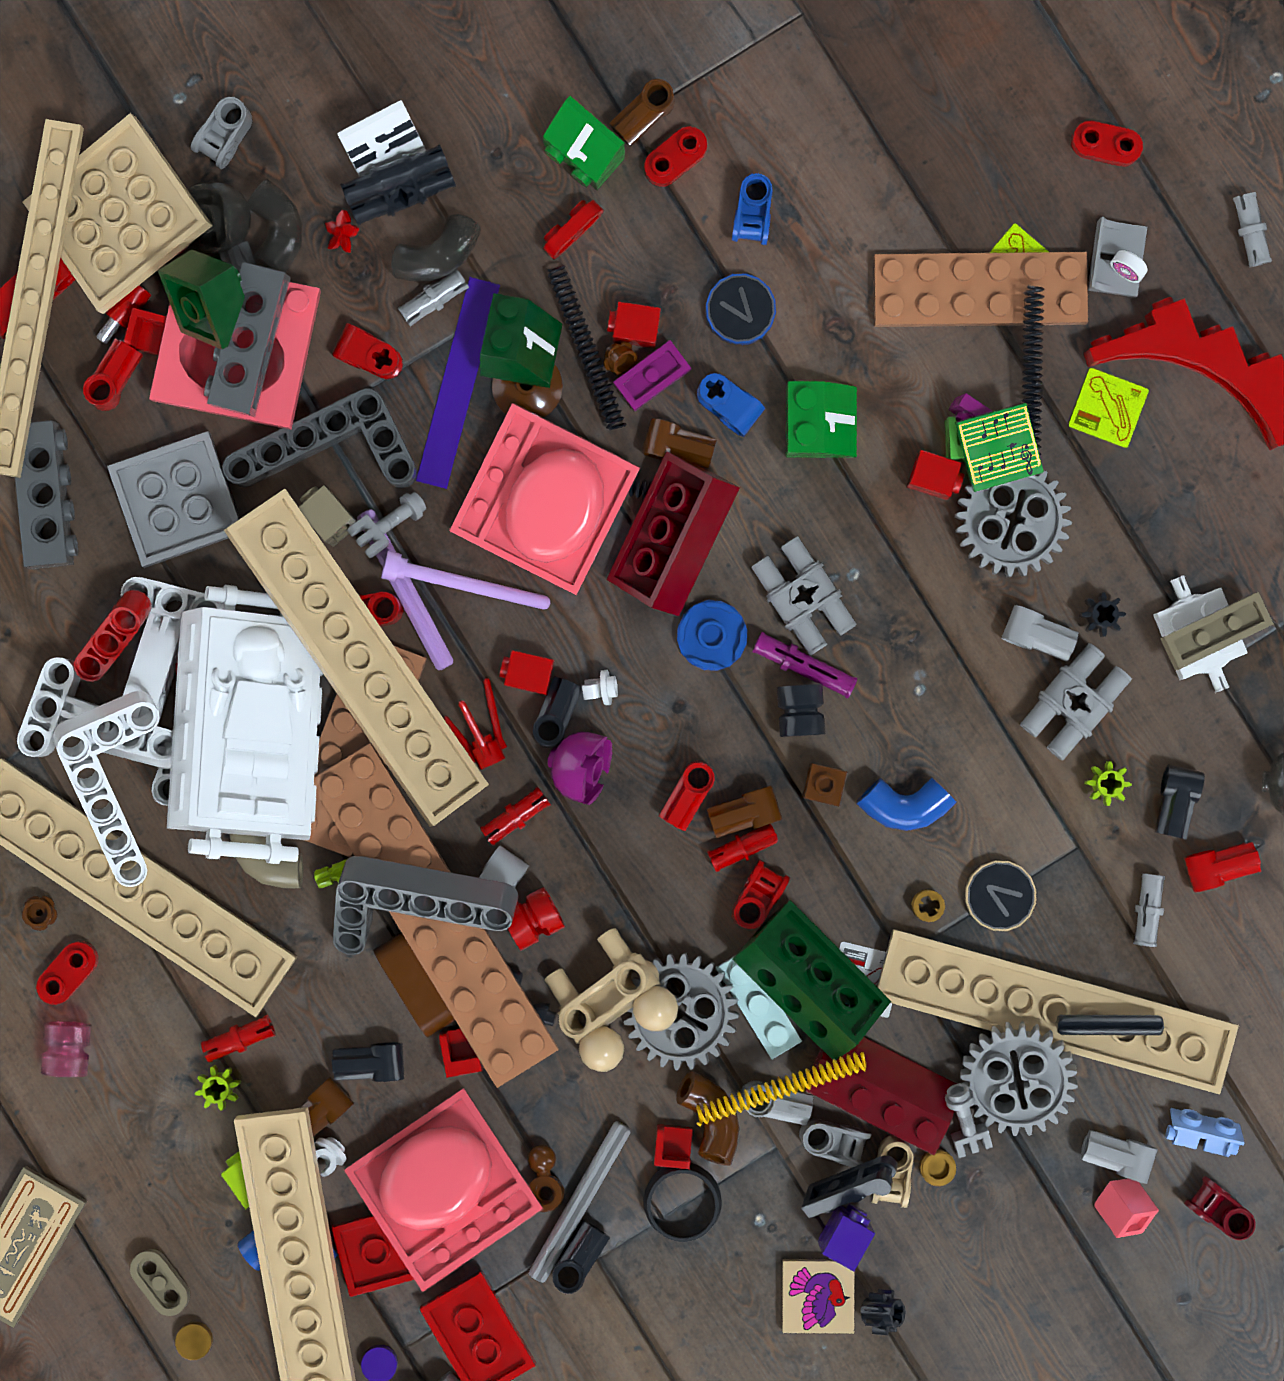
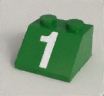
M571 96L565 100L543 135V142L546 146L545 153L557 164L560 165L562 162H565L572 168L571 175L585 188L590 184L598 190L625 159L624 142Z
M788 381L786 386V458H856L857 387L825 381Z

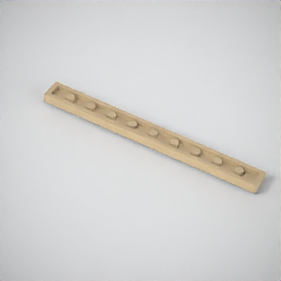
M45 120L0 366V475L21 478L84 128L79 124Z

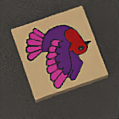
M782 1259V1332L854 1334V1272L832 1259Z

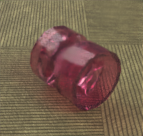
M69 1021L45 1022L43 1043L48 1046V1051L42 1053L40 1073L54 1077L87 1076L89 1055L84 1052V1048L90 1045L92 1025Z

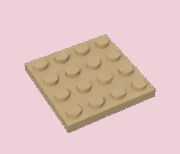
M131 113L79 155L61 252V259L96 310L102 314L213 226L137 117ZM32 194L23 201L28 211Z

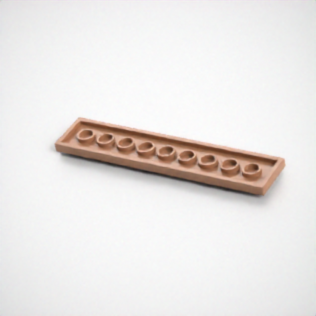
M369 743L314 778V785L317 786V795L355 856L451 873L372 743ZM390 912L496 1088L559 1050L486 929Z

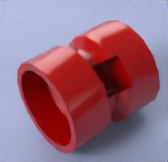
M542 887L527 895L525 903L522 904L517 901L513 921L508 930L522 951L539 942L540 934L543 933L546 936H550L564 928L565 924L545 887Z

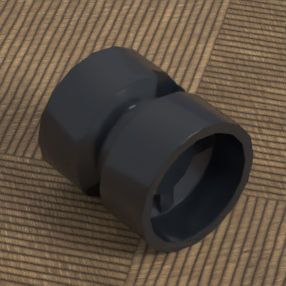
M823 684L777 687L778 707L784 710V714L779 717L780 737L826 734L824 715L818 712V708L824 704Z

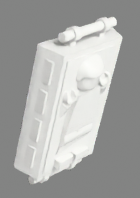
M224 585L223 588L207 586L205 600L221 602V609L201 607L181 613L167 829L206 832V840H189L188 852L191 854H204L207 859H219L220 856L265 859L266 863L279 864L280 861L296 862L299 855L298 848L282 846L281 838L309 840L311 836V823L315 822L317 786L314 785V774L318 771L319 736H316L317 725L320 724L322 688L319 687L320 676L323 673L281 612L280 616L235 611L236 604L278 609L268 593L238 590L237 586ZM221 833L266 837V845L222 841L220 837Z

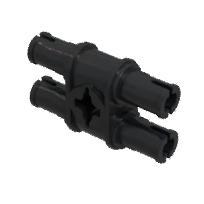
M440 144L412 156L409 154L405 155L404 153L402 158L377 168L374 165L372 169H369L370 173L340 184L358 226L361 223L388 214V216L392 215V217L396 216L395 213L418 203L423 205L428 201V197L451 187H456Z

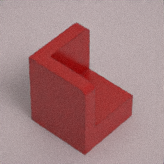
M132 308L124 343L135 350L159 356L167 316Z
M460 1028L442 1031L439 1034L446 1078L481 1072L484 1066Z
M657 1124L654 1166L690 1169L693 1127Z

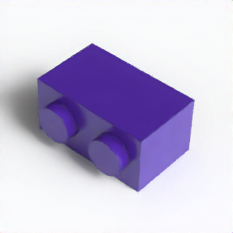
M850 1203L847 1208L844 1206L837 1207L817 1240L822 1254L855 1272L875 1235L870 1224L871 1220L867 1217L868 1214Z

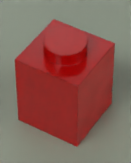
M618 302L617 311L610 310L607 332H613L614 343L626 341L634 346L655 349L661 308Z
M920 450L916 456L907 488L948 500L952 492L958 494L965 475L959 472L962 463Z
M512 650L510 658L505 656L503 658L499 677L505 678L504 686L547 695L555 661Z

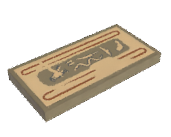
M28 1166L23 1167L0 1207V1321L13 1328L22 1317L87 1203V1200Z

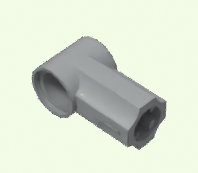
M1014 605L1002 639L1028 650L1033 648L1068 661L1077 643L1079 633L1060 624L1045 620L1043 615L1033 610Z
M753 1080L746 1083L742 1087L740 1093L745 1104L746 1098L744 1094V1089L748 1091V1094L750 1096L751 1086L754 1087L756 1091L758 1090L757 1086L759 1084L761 1085L762 1090L766 1093L763 1082ZM769 1085V1088L774 1096L773 1088L771 1085ZM791 1091L789 1097L784 1093L783 1099L777 1096V1100L773 1101L770 1098L769 1104L765 1102L762 1106L756 1108L750 1106L749 1110L746 1111L754 1117H768L807 1126L813 1107V1094L799 1091L797 1094H794Z
M1089 1129L1084 1138L1080 1159L1117 1171L1116 1174L1147 1184L1158 1149L1135 1140L1127 1139L1124 1141Z

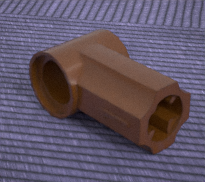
M663 79L650 80L645 84L642 92L609 123L617 135L630 147L661 117H665L673 110L675 99L671 85ZM655 91H664L668 95V99L663 105L655 106L649 102L650 95Z
M654 418L650 420L642 454L663 460L666 452H670L702 468L709 469L717 439L682 430L681 426L668 421Z
M772 785L742 794V798L730 802L727 801L707 809L716 838L749 827L755 829L783 819Z
M329 1077L307 1097L308 1101L300 1108L308 1107L314 1137L328 1123L330 1125L334 1123L354 1102Z

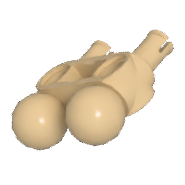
M616 928L608 930L597 939L614 964L613 970L586 991L579 994L563 969L556 970L544 979L561 1005L558 1012L561 1030L566 1036L573 1038L577 1044H580L579 1054L582 1062L590 1069L598 1072H607L615 1068L623 1058L624 1044L622 1038L615 1030L607 1027L609 1024L633 1007L636 1022L644 1029L663 1031L669 1028L675 1021L679 1007L675 995L668 989L660 986L661 983L659 982V973L656 966L652 962L645 960L642 954L632 953ZM634 970L640 975V985L638 987L632 982ZM580 1011L586 1016L585 1027L578 1020Z

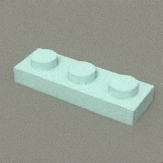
M733 956L715 968L718 973H726L723 978L726 985L733 984L734 987L730 990L732 996L738 998V1006L771 1060L802 1042L785 1012L732 960L735 957Z

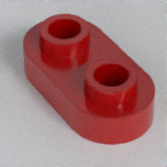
M1097 121L1081 123L1071 137L1072 149L1078 156L1121 167L1133 164L1143 151V141L1134 130ZM1093 133L1097 138V142L1093 144L1087 142L1085 134ZM1128 141L1131 145V150H1122L1120 142Z
M684 127L647 156L644 165L645 175L649 182L659 187L671 185L700 162L707 151V139L704 133L696 127ZM686 139H693L696 142V146L693 149H686L683 146V142ZM659 161H665L668 163L669 168L662 172L657 170L655 165Z
M585 200L579 202L569 213L572 218L564 226L561 227L557 224L545 235L543 239L547 243L543 249L553 260L558 258L601 217L604 212L603 208L595 200L588 203Z
M77 941L67 945L38 978L36 989L39 997L44 1002L57 1005L67 1001L98 965L99 957L94 946L85 941ZM75 953L83 957V964L80 967L73 964L72 958ZM54 980L59 983L60 989L58 993H52L49 990L50 981Z

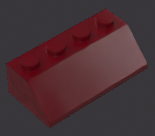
M666 452L606 580L653 609L679 616L740 487L713 472L670 452Z
M863 1037L856 1047L842 1057L848 1067L846 1055H850L855 1065L853 1053H857L862 1063L860 1053L863 1052L866 1061L865 1071L859 1067L858 1073H855L852 1069L853 1073L851 1076L846 1073L845 1078L839 1075L838 1080H835L832 1077L831 1083L825 1079L824 1085L818 1081L817 1087H814L812 1084L810 1090L805 1087V1091L935 1156L954 1114V1111L947 1107L945 1096L948 1088L957 1083ZM822 1049L813 1064L820 1078L819 1064L823 1065L828 1076L826 1061L830 1063L835 1074L833 1060ZM837 1059L836 1061L839 1065L840 1070L842 1071L840 1060ZM811 1068L810 1074H811V1076H812V1078H813V1080H814V1075H813V1071H812V1068Z

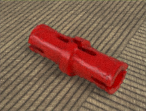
M538 786L516 804L512 805L510 803L505 806L506 811L485 826L480 827L485 837L494 830L499 829L488 837V841L492 846H495L497 842L516 828L523 829L526 826V821L551 805L546 796L537 803L532 804L543 796V792Z
M265 1015L241 1027L236 1024L231 1026L228 1032L202 1041L201 1048L203 1053L209 1051L205 1055L207 1062L211 1063L235 1051L242 1053L247 1051V1046L276 1036L274 1026H269V1023L272 1022L270 1017Z

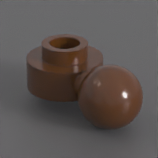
M537 1145L528 1154V1164L536 1172L537 1176L529 1184V1188L543 1207V1210L540 1212L554 1210L561 1204L564 1198V1187L561 1181L552 1176L550 1172L555 1166L556 1155L553 1149L547 1145ZM543 1186H548L552 1189L553 1195L550 1199H545L541 1195Z

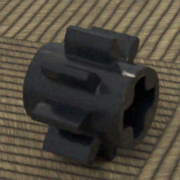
M1102 592L1099 594L1098 603L1091 598L1085 600L1089 609L1087 612L1079 614V617L1087 618L1089 625L1085 629L1086 632L1096 628L1099 629L1100 637H1106L1107 627L1116 632L1120 631L1121 628L1116 622L1118 618L1126 616V613L1119 612L1116 606L1119 604L1120 598L1107 601L1106 593ZM1107 608L1109 612L1106 614V617L1109 621L1098 622L1096 618L1099 616V612L1096 609Z
M878 1289L877 1293L870 1292L869 1297L861 1305L862 1321L865 1323V1326H872V1334L888 1336L889 1332H897V1327H900L905 1320V1306L901 1299L894 1298L893 1290Z

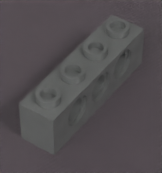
M243 262L241 270L238 271L242 278L240 284L245 299L229 346L223 350L217 347L214 349L213 361H216L217 365L214 376L209 375L206 381L204 396L208 397L207 404L213 407L255 417L290 277L285 272ZM260 295L263 299L261 309L255 313H248L246 309L247 300L251 296ZM251 330L254 335L253 343L247 348H239L237 344L238 335L242 331ZM242 365L245 370L243 380L232 384L228 378L230 369L233 366Z
M53 420L30 423L21 478L15 477L24 567L29 569L74 565L73 556H78L76 535H71L70 521L75 519L74 504L71 499L68 500L66 487L71 485V472L69 465L64 464L63 450L68 449L67 434L65 429H61L60 424ZM42 451H48L50 456L49 463L44 468L38 469L35 465L37 454ZM45 486H51L53 489L51 501L41 504L38 498L40 490ZM54 521L57 526L56 534L51 539L46 540L42 535V528L45 523Z

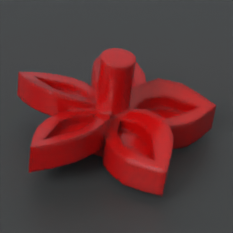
M341 210L336 217V222L325 223L327 231L334 235L330 240L328 249L333 250L341 245L345 252L351 253L349 237H355L358 234L359 228L351 224V217L348 212Z

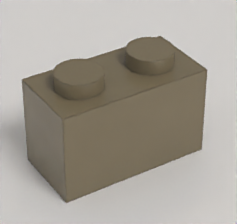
M325 485L320 489L316 486L312 487L300 498L302 504L298 508L315 531L332 547L349 534L347 529L357 522L353 515Z

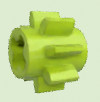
M1106 761L1105 770L1102 771L1098 767L1092 766L1091 770L1095 775L1092 780L1084 782L1086 785H1092L1094 790L1089 798L1094 800L1102 796L1104 806H1110L1111 797L1124 801L1125 797L1121 792L1124 787L1132 786V783L1124 782L1122 777L1127 769L1120 768L1117 771H1113V764L1110 761ZM1109 774V779L1115 780V788H1109L1107 794V788L1101 787L1100 783L1101 780L1107 779Z
M213 1065L210 1067L211 1077L204 1074L198 1076L197 1079L203 1083V1086L195 1092V1095H203L206 1099L204 1108L209 1107L212 1103H218V1108L222 1111L226 1108V1098L234 1102L238 1100L239 1097L233 1090L234 1087L241 1083V1080L233 1081L230 1076L232 1072L231 1067L224 1072H218L217 1066ZM216 1080L218 1085L224 1084L226 1087L220 1095L218 1091H212L210 1087Z

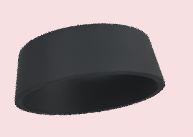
M690 1163V1169L663 1167L653 1175L645 1189L644 1210L647 1219L657 1232L668 1239L679 1242L696 1240L705 1235L714 1226L720 1215L722 1198L719 1186L713 1176L698 1165ZM680 1173L691 1174L702 1179L710 1187L715 1199V1213L711 1223L705 1230L690 1237H675L663 1232L655 1223L651 1213V1199L656 1187L667 1177Z

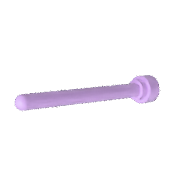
M388 550L385 556L381 574L382 579L396 581V578L403 580L404 577H409L538 609H547L550 606V599L545 595L407 563L408 559L402 558V554Z

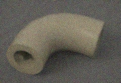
M230 834L231 842L266 845V837ZM299 853L296 862L280 861L279 864L266 863L265 859L235 857L245 873L264 885L279 888L302 887V853Z

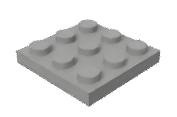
M209 431L107 466L141 566L144 568L228 539L229 537L224 532V529L240 519Z

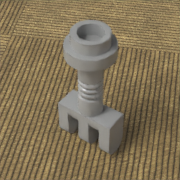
M406 493L401 496V506L378 522L374 523L367 514L347 529L352 537L362 530L365 531L356 540L360 547L373 540L374 544L365 551L369 558H372L388 547L389 540L384 535L408 517L416 521L423 516L426 505L417 493Z
M955 1084L949 1087L945 1101L949 1109L956 1111L961 1131L951 1134L958 1158L966 1156L963 1146L965 1144H969L972 1154L979 1152L977 1140L982 1139L985 1149L992 1148L993 1145L985 1122L978 1125L974 1124L970 1106L975 1101L973 1091L965 1084Z

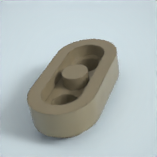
M146 1249L135 1256L130 1266L131 1277L153 1307L165 1316L179 1314L187 1306L190 1299V1291L184 1280L165 1255L156 1249ZM146 1261H152L156 1264L155 1272H148L146 1270ZM167 1290H175L178 1294V1299L176 1301L169 1300L166 1296Z

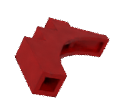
M1169 297L1152 304L1153 310L1145 316L1147 328L1144 322L1124 329L1125 336L1112 340L1111 335L1103 336L1090 342L1092 348H1089L1084 353L1088 367L1114 360L1148 359L1170 362L1196 371L1220 385L1244 407L1257 424L1269 450L1284 445V359L1282 354L1270 358L1269 352L1260 354L1249 359L1250 366H1248L1233 326L1222 330L1220 324L1201 331L1202 338H1199L1185 298L1174 302L1173 298Z

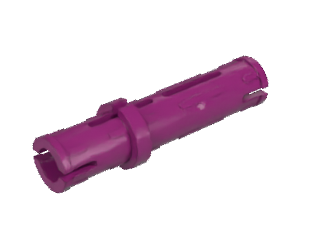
M761 632L752 650L753 653H757L780 664V669L784 671L790 669L818 684H823V686L843 695L847 699L849 698L858 678L852 677L797 650L798 646L792 643L790 646Z

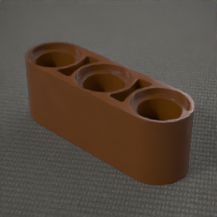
M402 932L373 949L381 967L420 1030L427 1038L455 1021Z

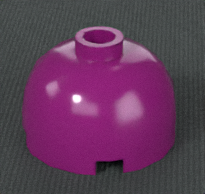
M589 732L572 733L559 744L558 748L554 747L548 757V767L551 768V777L556 789L563 796L587 805L592 804L597 799L604 786L598 783L602 770L608 774L611 765L612 743L611 740H607L608 737Z

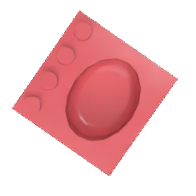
M289 282L255 417L207 404L208 397L204 396V390L209 375L214 376L217 365V362L213 361L215 346L181 333L171 304L168 309L149 399L153 402L292 430L321 294L320 288ZM254 295L247 300L246 309L248 313H255L261 309L263 305L262 297ZM245 330L238 335L237 344L239 348H247L253 343V332ZM242 365L233 366L228 373L229 381L232 384L241 382L245 376V370Z
M512 403L449 531L577 595L641 467Z
M464 1088L344 1170L422 1292L543 1210V1207Z

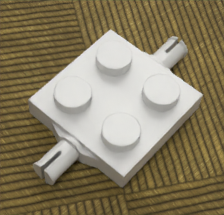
M1183 575L1170 581L1178 601L1168 609L1155 613L1153 616L1163 637L1228 606L1222 588L1205 594L1192 595ZM1240 640L1180 670H1176L1179 680L1186 679L1195 674L1208 673L1216 693L1230 687L1222 667L1230 660L1245 655L1248 652L1243 640Z

